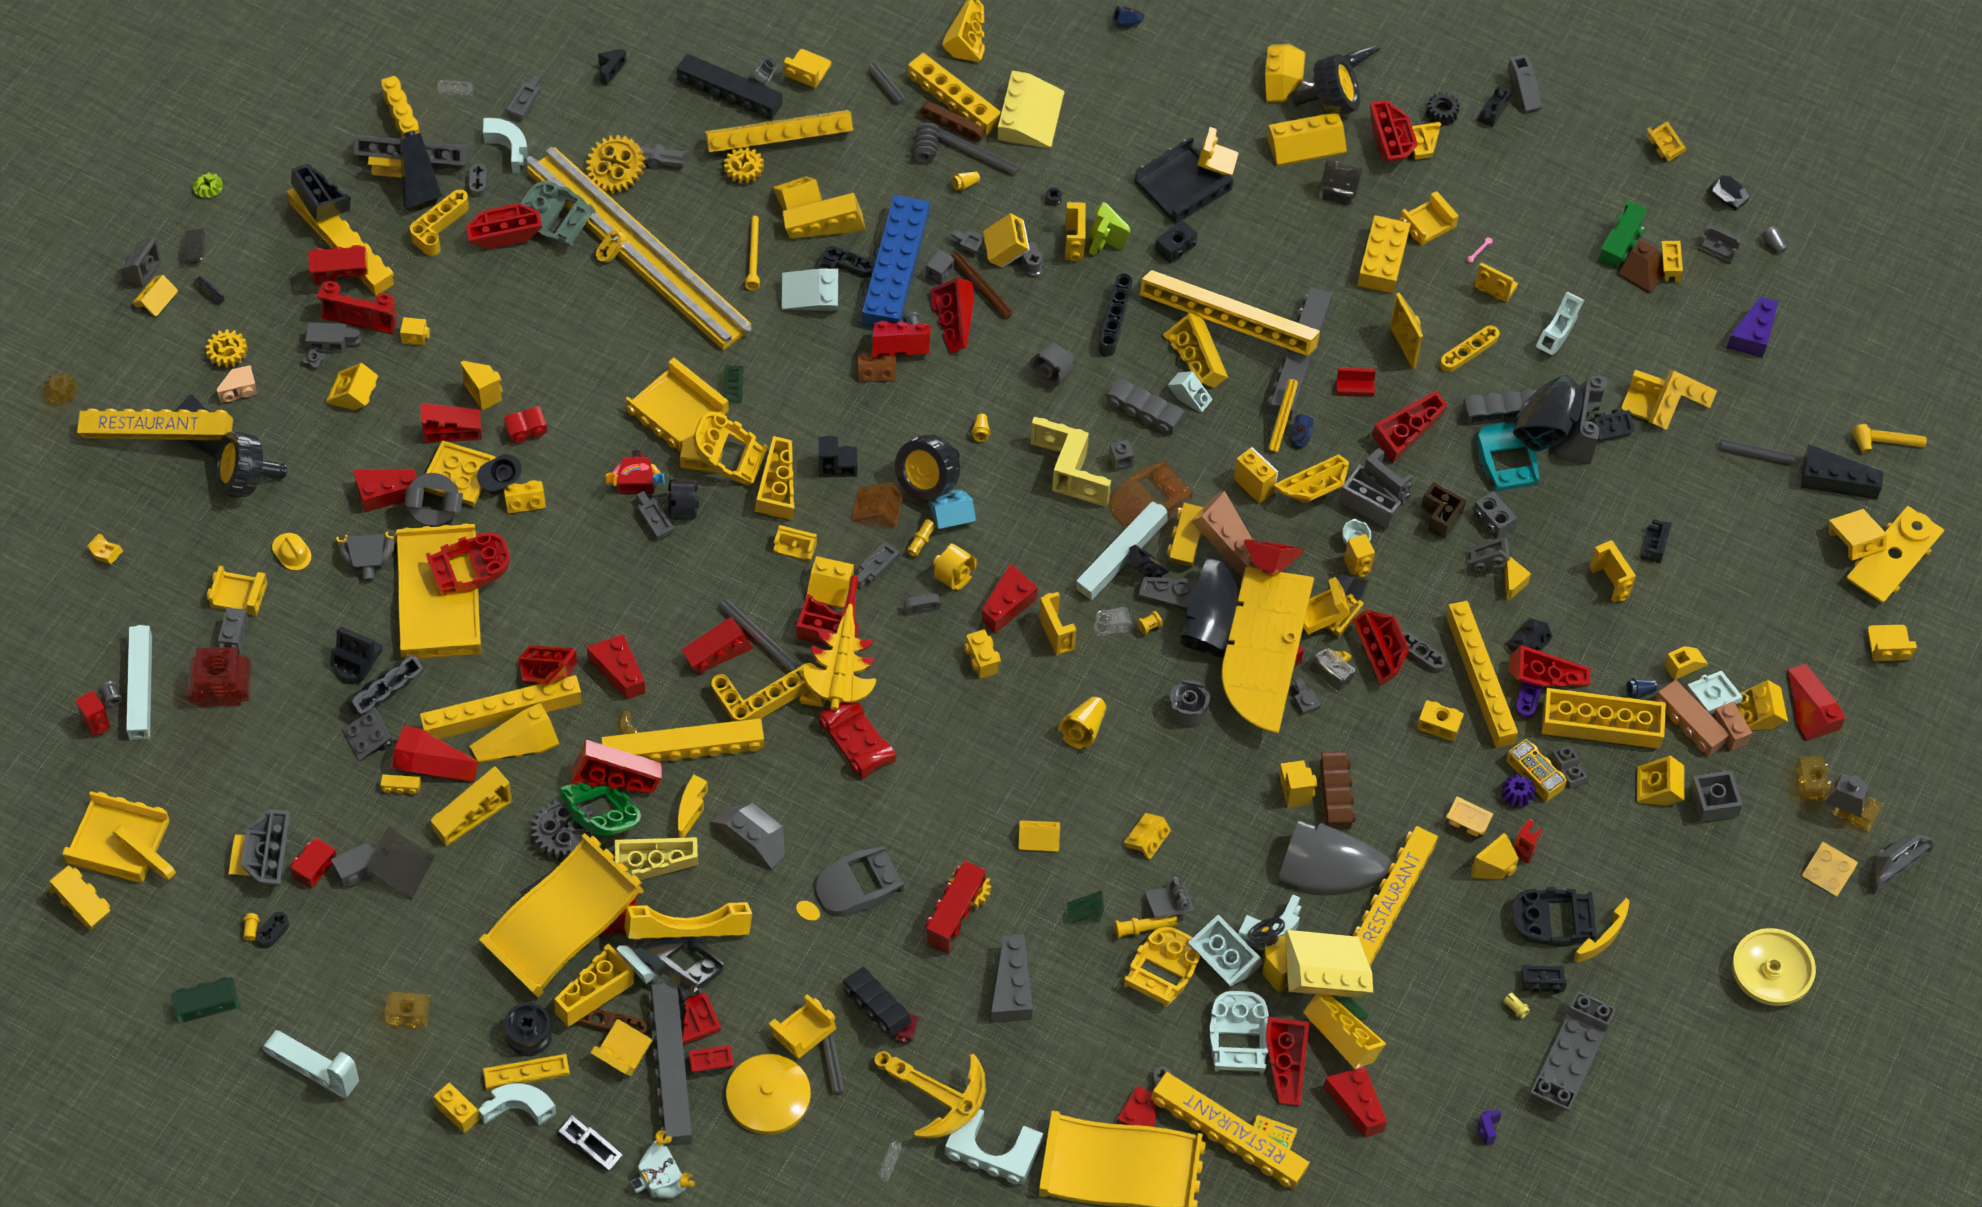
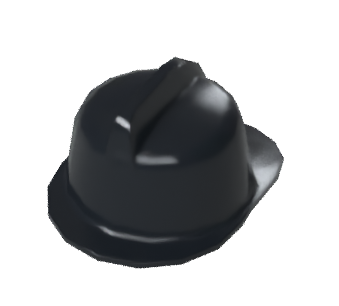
M504 454L498 456L479 468L477 472L478 483L487 491H497L511 485L521 475V463L513 455Z

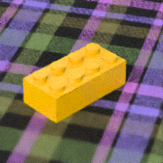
M1374 216L1357 286L1394 294L1411 223Z

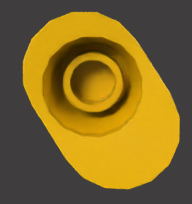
M285 533L275 538L272 549L282 565L287 569L298 571L309 565L311 552L301 537L293 533Z

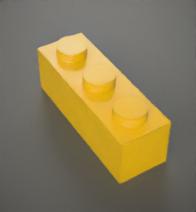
M382 774V792L420 794V777Z

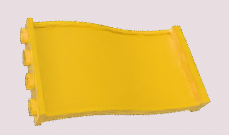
M465 523L439 527L424 526L422 528L396 530L401 656H416L417 659L482 654L478 588L469 592L440 595L426 556L428 552L430 555L440 552V547L448 544L450 546L457 543L459 538L465 536L466 539L475 538V524ZM468 553L449 559L457 582L462 581V583L473 581V578L477 577Z
M585 833L582 835L583 839L571 854L550 875L515 903L487 935L484 933L479 939L538 998L544 993L543 989L557 972L576 953L603 932L639 893L642 894L644 892L640 887L642 882L634 874L630 877L626 873L628 869L620 861L616 863L612 860L615 856L608 849L603 851L599 847L601 843L594 836L589 838Z
M1052 1111L1039 1197L1047 1198V1196L1080 1203L1107 1206L1197 1207L1198 1200H1194V1193H1199L1200 1181L1196 1180L1197 1174H1201L1203 1161H1199L1200 1154L1204 1155L1205 1142H1202L1201 1133L1193 1135L1157 1127L1092 1122L1064 1116L1060 1112Z

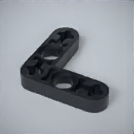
M831 246L824 251L815 269L828 267L829 269L840 268L868 278L872 276L875 264L868 258ZM847 259L854 260V263L852 265H848L845 263V261Z

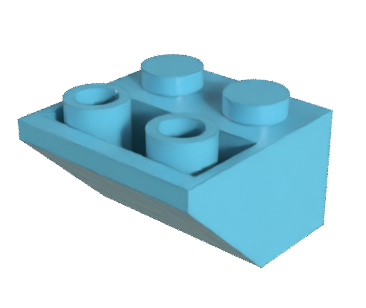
M954 490L949 495L928 500L934 523L938 529L976 521L973 499L965 491Z

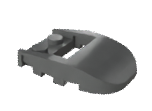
M884 846L853 852L821 872L816 883V894L823 908L829 914L836 917H847L854 915L855 912L865 909V911L873 909L874 905L889 900L891 894L899 889L901 892L904 891V883L901 881ZM859 859L861 861L866 859L881 889L864 895L848 864Z

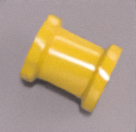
M1156 611L1151 612V615L1144 619L1139 618L1137 620V625L1144 635L1156 627L1160 628L1163 626L1162 619Z

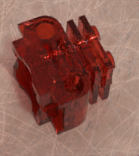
M237 647L196 648V657L190 659L189 703H200L201 707H211L215 705L241 706V702L250 701L252 670L250 659L246 656L238 655Z

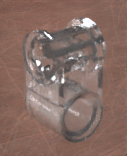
M1127 607L1102 610L1096 615L1094 630L1101 636L1125 633L1133 628V622Z

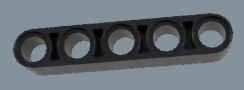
M1126 273L1119 274L1116 277L1103 324L1099 352L1105 357L1114 355L1130 299L1132 277Z

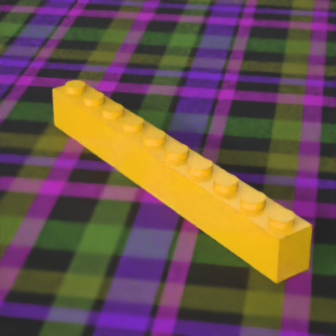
M1153 270L1142 278L1139 294L1141 296L1309 356L1317 348L1320 331Z

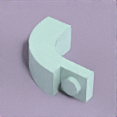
M484 118V144H501L508 147L512 152V172L520 173V165H524V158L528 157L526 139L517 126L506 120Z
M1567 292L1554 319L1543 330L1536 347L1551 355L1555 354L1575 324L1584 300Z
M1292 895L1285 912L1279 917L1284 920L1285 928L1278 937L1285 936L1286 930L1296 931L1300 917H1298L1301 906H1299L1300 897ZM1247 915L1238 935L1249 946L1264 947L1263 943L1253 944L1247 940L1248 931L1254 925L1261 922ZM1274 924L1273 930H1276L1279 924Z
M508 1084L491 1091L493 1100L484 1102L478 1109L484 1124L509 1109H522L528 1112L538 1125L556 1115V1107L552 1100L543 1091L526 1084Z

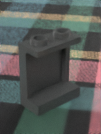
M1378 448L1366 458L1364 472L1376 478L1377 484L1389 490L1401 503H1405L1410 497L1409 492L1413 485V476L1409 474L1404 479H1401L1382 463L1385 452Z

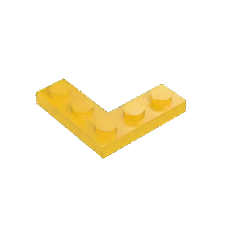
M1670 370L1648 422L1667 430L1681 396L1710 408L1717 390L1674 370Z

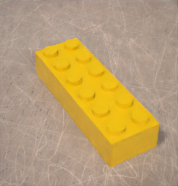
M1547 688L1543 700L1541 734L1660 749L1664 739L1666 703Z

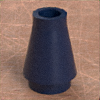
M1632 678L1626 683V691L1629 696L1636 698L1656 692L1657 683L1655 680Z

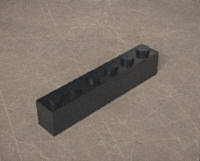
M688 53L676 68L677 80L727 100L729 103L741 106L748 111H753L762 117L772 120L783 105L782 93Z

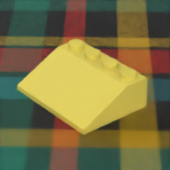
M1012 71L998 125V140L1051 149L1064 91L1029 73Z
M1293 930L1285 931L1289 992L1362 998L1373 993L1372 971L1359 937Z

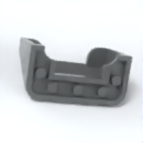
M1592 376L1580 384L1583 392L1581 413L1578 421L1573 422L1567 438L1555 444L1554 452L1557 457L1591 464L1598 441L1599 428L1595 423L1585 421V419L1593 409L1599 411L1607 384V377Z

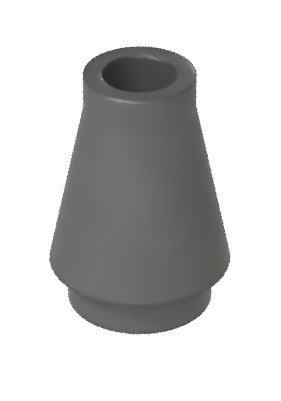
M1771 226L1762 233L1763 240L1778 254L1787 249L1778 228Z

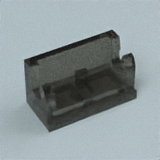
M1327 646L1314 655L1309 668L1338 693L1343 690L1345 683L1349 684L1356 672L1355 668Z

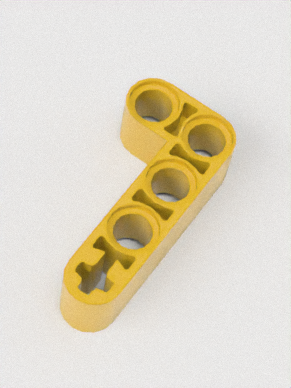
M464 190L452 192L410 225L412 243L428 256L439 254L441 249L437 234L469 210L467 193Z

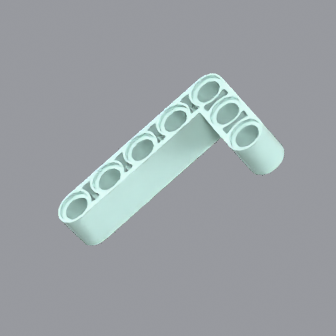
M278 1030L272 1033L262 1047L271 1057L343 1098H347L359 1082L355 1062L345 1053L339 1052L335 1059L331 1061Z

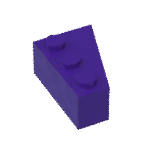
M1760 297L1731 334L1727 348L1763 358L1778 301Z

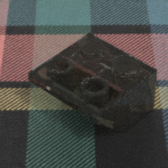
M1326 160L1318 199L1354 207L1362 168Z

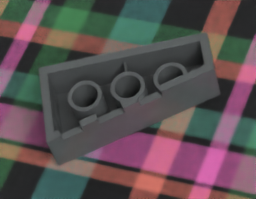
M1024 934L1004 936L991 1012V1023L1032 1020L1033 1005Z

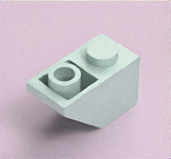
M1193 371L1177 373L1168 384L1178 400L1198 412H1203L1213 400Z

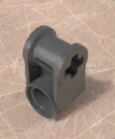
M765 56L754 68L748 79H753L756 83L766 86L777 68L776 61L769 56Z
M1032 241L1028 243L1030 250L1018 257V259L1022 263L1027 275L1037 277L1042 273V256L1036 243Z

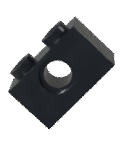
M1181 220L1156 239L1155 251L1169 263H1172L1175 259H1180L1187 250H1191L1196 246L1198 233L1185 221Z

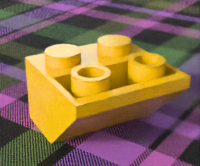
M1766 680L1740 693L1743 698L1742 702L1737 704V708L1750 730L1773 729L1788 722L1782 690L1778 685Z

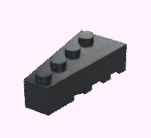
M1808 444L1803 460L1801 488L1878 499L1883 485V471Z

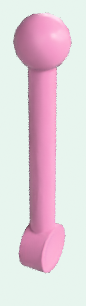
M1486 238L1485 243L1472 256L1467 257V262L1472 263L1474 258L1487 245L1492 244V239Z

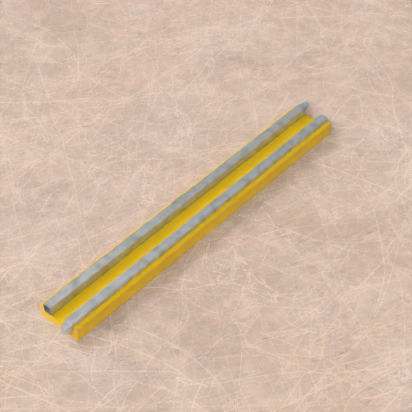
M555 147L546 150L547 156L539 162L530 156L527 157L529 165L527 166V173L537 183L550 181L561 187L566 186L583 198L588 205L591 204L596 212L591 214L585 226L603 241L608 233L613 230L624 233L626 241L617 255L722 350H725L743 335L751 334V323L559 150ZM567 201L564 207L570 211L575 204Z

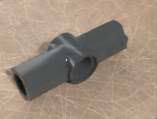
M654 144L651 147L639 146L645 158L643 163H647L652 168L659 169L663 165L684 167L685 151L668 150L660 144Z

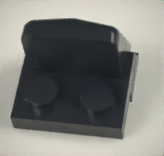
M341 626L337 629L336 646L331 649L330 666L334 668L335 673L343 683L360 682L365 679L373 664L382 653L383 645Z

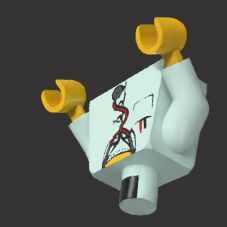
M661 1130L657 1132L656 1141L652 1143L638 1166L640 1177L631 1181V1185L636 1193L647 1188L651 1197L673 1199L683 1192L686 1187L692 1188L695 1185L694 1181H688L692 1175L688 1173L681 1174L666 1146L663 1147V1144L671 1142V1136H667L663 1140V1135L666 1131Z

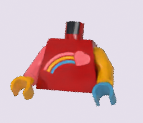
M634 450L631 452V457L623 458L622 463L617 465L612 473L606 474L605 485L608 483L613 484V486L617 485L618 494H638L643 491L645 494H655L654 486L660 483L665 485V477L656 465L651 464L650 458L643 457L642 451Z

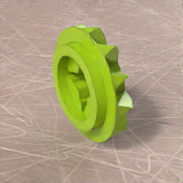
M210 172L205 175L201 173L200 177H195V181L192 183L194 192L203 198L216 196L223 187L221 178L217 174H211ZM208 182L210 184V188L204 183Z

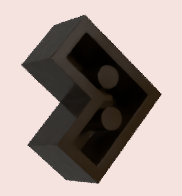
M1433 482L1425 492L1421 508L1433 514L1428 530L1445 539L1463 514L1466 499Z

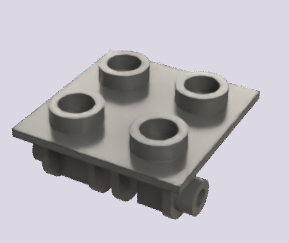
M373 707L343 729L359 761L380 746L385 749L391 746V736L376 707Z
M1177 877L1171 878L1167 888L1145 891L1154 918L1195 912L1185 886L1182 885L1181 880Z

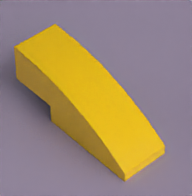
M693 775L687 784L680 803L678 816L679 838H685L704 811V800L702 799L708 792V783L696 775Z

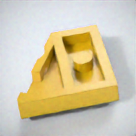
M1440 122L1412 126L1418 146L1413 150L1415 160L1433 157L1441 126Z

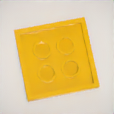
M442 440L426 473H439L448 477L456 485L458 492L463 493L462 503L475 506L483 489L478 483L477 472L483 464L495 459L496 456ZM424 487L425 492L444 497V490Z

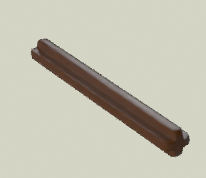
M959 251L953 253L951 256L954 258V263L1006 319L1011 317L1013 310Z

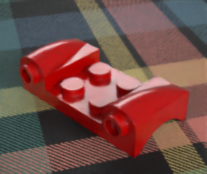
M326 281L321 285L317 295V299H321L322 302L321 319L393 335L398 323L393 296L381 293L376 296L374 303L368 300L341 296L340 286L336 282Z
M859 702L839 703L838 710L834 711L829 707L820 713L818 720L821 727L826 729L849 761L852 770L859 775L861 780L866 779L877 768L896 762V753L886 739L883 740L865 716L864 709Z

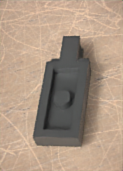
M534 75L529 83L526 82L521 85L506 109L507 114L522 120L524 119L540 94L541 77Z
M644 491L638 493L639 512L656 539L659 540L674 533V527L657 500L653 498L649 500Z
M885 541L860 565V569L857 571V586L861 589L868 581L870 583L875 581L900 556V552Z

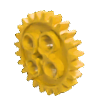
M610 135L609 141L603 138V144L596 142L598 148H591L594 153L588 154L591 160L586 161L589 166L586 168L589 173L588 177L601 189L603 188L605 192L610 188L613 194L615 189L621 193L623 187L628 190L629 184L635 186L633 181L640 180L637 175L643 174L640 168L645 167L643 163L645 158L642 155L643 151L639 149V145L633 139L628 141L626 136L621 140L619 135L616 136V139ZM610 151H614L612 155L607 156ZM630 156L628 160L624 161L625 157ZM607 167L606 171L601 172L603 168ZM624 172L621 177H617L619 173Z

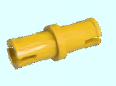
M925 520L920 530L915 533L911 545L906 550L910 556L917 557L922 547L928 543V538L936 527L934 522Z

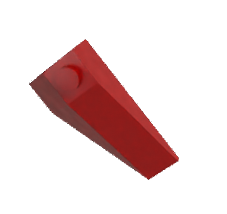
M1254 539L1244 540V544L1256 567L1263 569L1262 572L1269 575L1282 572L1302 555L1304 549L1287 544L1266 541L1257 543L1258 541Z

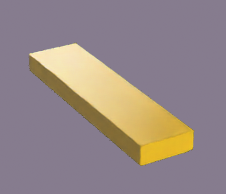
M566 1054L483 1068L486 1091L508 1084H526L570 1076Z

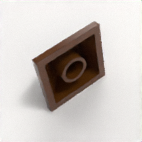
M1641 239L1632 249L1618 275L1650 294L1665 275L1663 257L1657 247Z

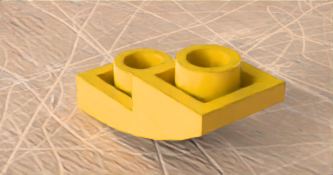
M235 834L229 868L230 875L250 876L241 867L245 835Z

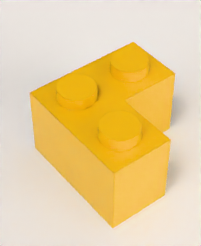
M1304 760L1281 763L1279 776L1287 808L1311 805L1312 797H1315L1314 787H1317L1316 776L1312 775L1311 768H1306Z

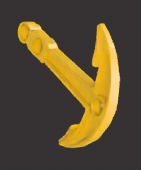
M881 1051L875 1056V1063L879 1069L886 1070L889 1075L903 1083L911 1084L951 1109L943 1120L938 1117L929 1125L914 1131L915 1137L937 1138L957 1132L976 1116L982 1106L986 1085L982 1065L974 1054L970 1055L969 1085L964 1093H959L920 1073L901 1059L891 1057L886 1051ZM967 1108H972L970 1111L965 1112Z

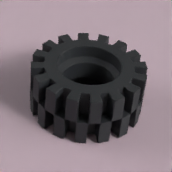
M1439 92V95L1435 93L1433 97L1429 98L1426 114L1427 118H1430L1429 121L1431 123L1435 121V123L1440 122L1441 126H1444L1445 123L1446 126H1449L1450 123L1453 124L1457 120L1460 103L1457 98L1453 99L1454 95L1448 96L1447 92H1445V95ZM1437 107H1446L1450 111L1442 112Z

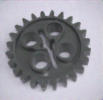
M554 799V805L546 803L547 809L540 807V813H535V819L532 820V839L535 841L536 847L541 846L542 853L548 850V857L554 853L556 859L563 855L565 860L567 855H570L581 842L584 833L589 838L592 836L597 837L596 834L589 832L577 823L570 815L563 801L558 803L556 799ZM581 802L575 804L578 809L585 813L586 818H593V811H588L587 805L581 808Z

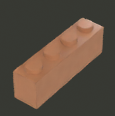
M1677 680L1658 692L1655 702L1666 703L1665 712L1670 716L1671 721L1677 724L1684 734L1697 744L1700 751L1709 757L1726 745L1729 733Z

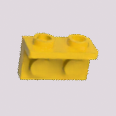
M369 157L368 164L372 165V175L402 178L401 159Z

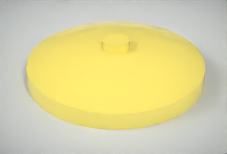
M1766 928L1748 934L1738 944L1732 960L1733 974L1740 988L1754 1000L1772 1006L1789 1005L1803 998L1810 990L1816 973L1814 957L1806 944L1795 935L1780 929Z

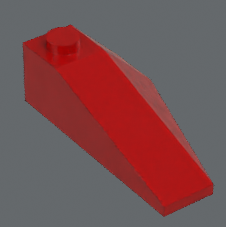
M955 278L930 289L932 308L938 315L939 319L937 321L944 330L943 336L950 353L967 348L974 305L973 283L961 278Z
M1522 645L1510 655L1509 673L1517 680L1535 686L1590 685L1589 667Z
M1806 664L1788 669L1790 689L1794 700L1793 706L1796 711V724L1805 741L1841 730L1846 717L1837 701Z
M404 725L394 750L391 768L475 781L479 761L458 749H454L446 744L445 741L437 739L424 729Z
M1268 1017L1265 1039L1278 1101L1281 1104L1300 1106L1309 1022Z

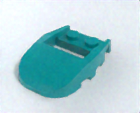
M1514 423L1488 425L1483 427L1477 435L1478 459L1480 465H1483L1486 471L1485 474L1488 480L1492 479L1495 485L1493 488L1494 492L1539 485L1536 451L1529 449L1514 436L1513 430L1516 426ZM1526 447L1531 461L1530 466L1496 471L1491 452Z

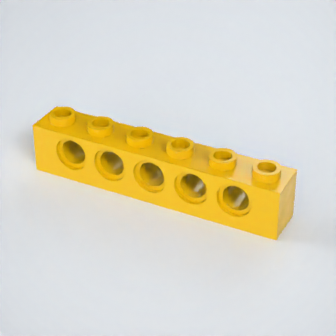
M922 53L908 64V76L912 81L922 86L925 91L930 92L938 101L947 105L951 111L984 128L986 136L998 127L1002 112L926 54Z

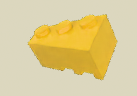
M68 865L50 880L48 891L52 895L56 893L62 899L60 903L64 907L68 906L73 911V915L91 931L110 915V905L104 898L100 899L95 894L96 890L90 883L86 884L81 879L83 876L76 868L72 869Z

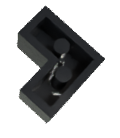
M838 436L818 437L819 477L857 476V447H838Z

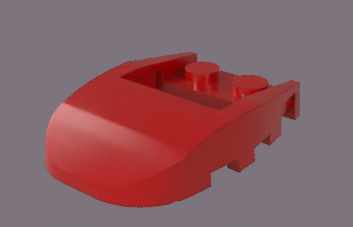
M491 532L477 534L475 538L466 539L465 536L459 538L457 543L450 546L448 544L441 546V551L433 555H430L429 552L426 553L440 595L469 592L485 586L500 578L506 572L510 563V553L505 540L500 535ZM468 553L477 577L473 578V581L457 582L449 559Z

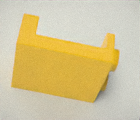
M1436 191L1431 194L1430 201L1409 212L1406 209L1402 210L1400 221L1411 223L1409 232L1412 238L1422 246L1457 227L1459 215Z
M1067 202L1065 230L1076 231V235H1067L1065 260L1083 261L1086 203Z
M1864 509L1829 520V535L1831 537L1838 535L1849 547L1848 557L1851 560L1886 549L1887 534Z
M1612 540L1596 546L1589 566L1592 573L1602 569L1605 571L1615 586L1611 598L1613 603L1619 600H1626L1630 596L1636 575Z
M219 566L218 571L213 574L212 588H209L207 592V600H209L210 607L225 611L226 607L246 609L247 615L257 616L268 584L265 573L257 572L256 577L225 572L224 566Z
M1336 577L1328 580L1331 589L1309 600L1303 626L1308 635L1350 615L1344 589Z
M1058 592L1048 593L1041 597L1039 620L1056 656L1075 650L1076 627L1074 623L1062 627L1057 616L1060 601Z
M809 995L804 997L805 1005L781 1024L776 1019L769 1023L772 1036L798 1059L836 1030L833 1013L830 1010H825L816 998L812 999Z

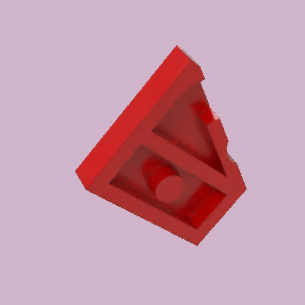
M706 992L686 999L682 1037L684 1045L721 1031V1026Z
M1137 1086L1119 1115L1117 1122L1122 1125L1155 1127L1156 1104L1151 1099L1153 1093Z

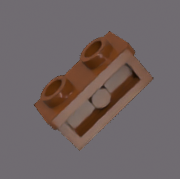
M872 353L858 355V380L895 381L896 355L889 357V353L878 354L876 358H872Z

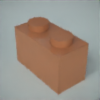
M1734 701L1717 707L1713 718L1729 733L1726 743L1729 750L1733 751L1748 745L1752 731Z

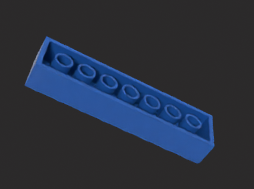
M898 195L893 196L862 311L863 326L874 327V324L880 321H887L892 324L902 321L929 218L930 201Z

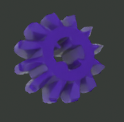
M1517 773L1514 775V778L1508 776L1501 786V796L1504 797V803L1511 802V807L1516 804L1519 809L1522 807V804L1528 806L1535 796V786L1532 785V779L1525 780V775L1520 778Z

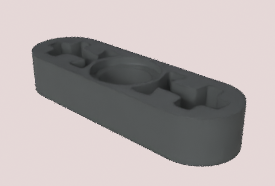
M1402 632L1404 638L1408 640L1409 651L1407 655L1433 673H1440L1444 670L1446 659L1441 653L1411 633ZM1423 649L1426 654L1423 656L1417 655L1415 650ZM1437 661L1440 662V664H1436V665L1433 664V662H1437Z

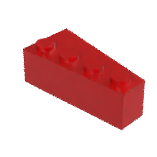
M1435 391L1375 424L1371 435L1393 464L1444 415L1447 404L1440 394Z
M589 740L585 741L571 769V784L574 785L588 783V786L597 787L598 784L607 785L611 789L626 787L631 791L654 793L661 780V763Z
M965 860L961 866H957L953 875L955 877L953 882L947 884L944 890V898L938 900L934 909L936 911L934 916H930L925 924L927 944L950 954L953 948L951 946L952 938H957L961 931V920L967 919L972 907L970 902L974 903L987 879L985 869Z

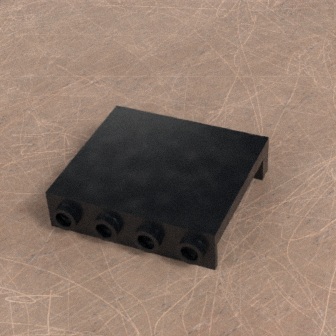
M1193 137L1183 140L1173 149H1168L1163 155L1155 157L1145 166H1140L1135 172V183L1175 224L1230 192L1233 188L1234 178L1230 174L1224 177L1218 172L1197 165L1200 152L1193 146Z

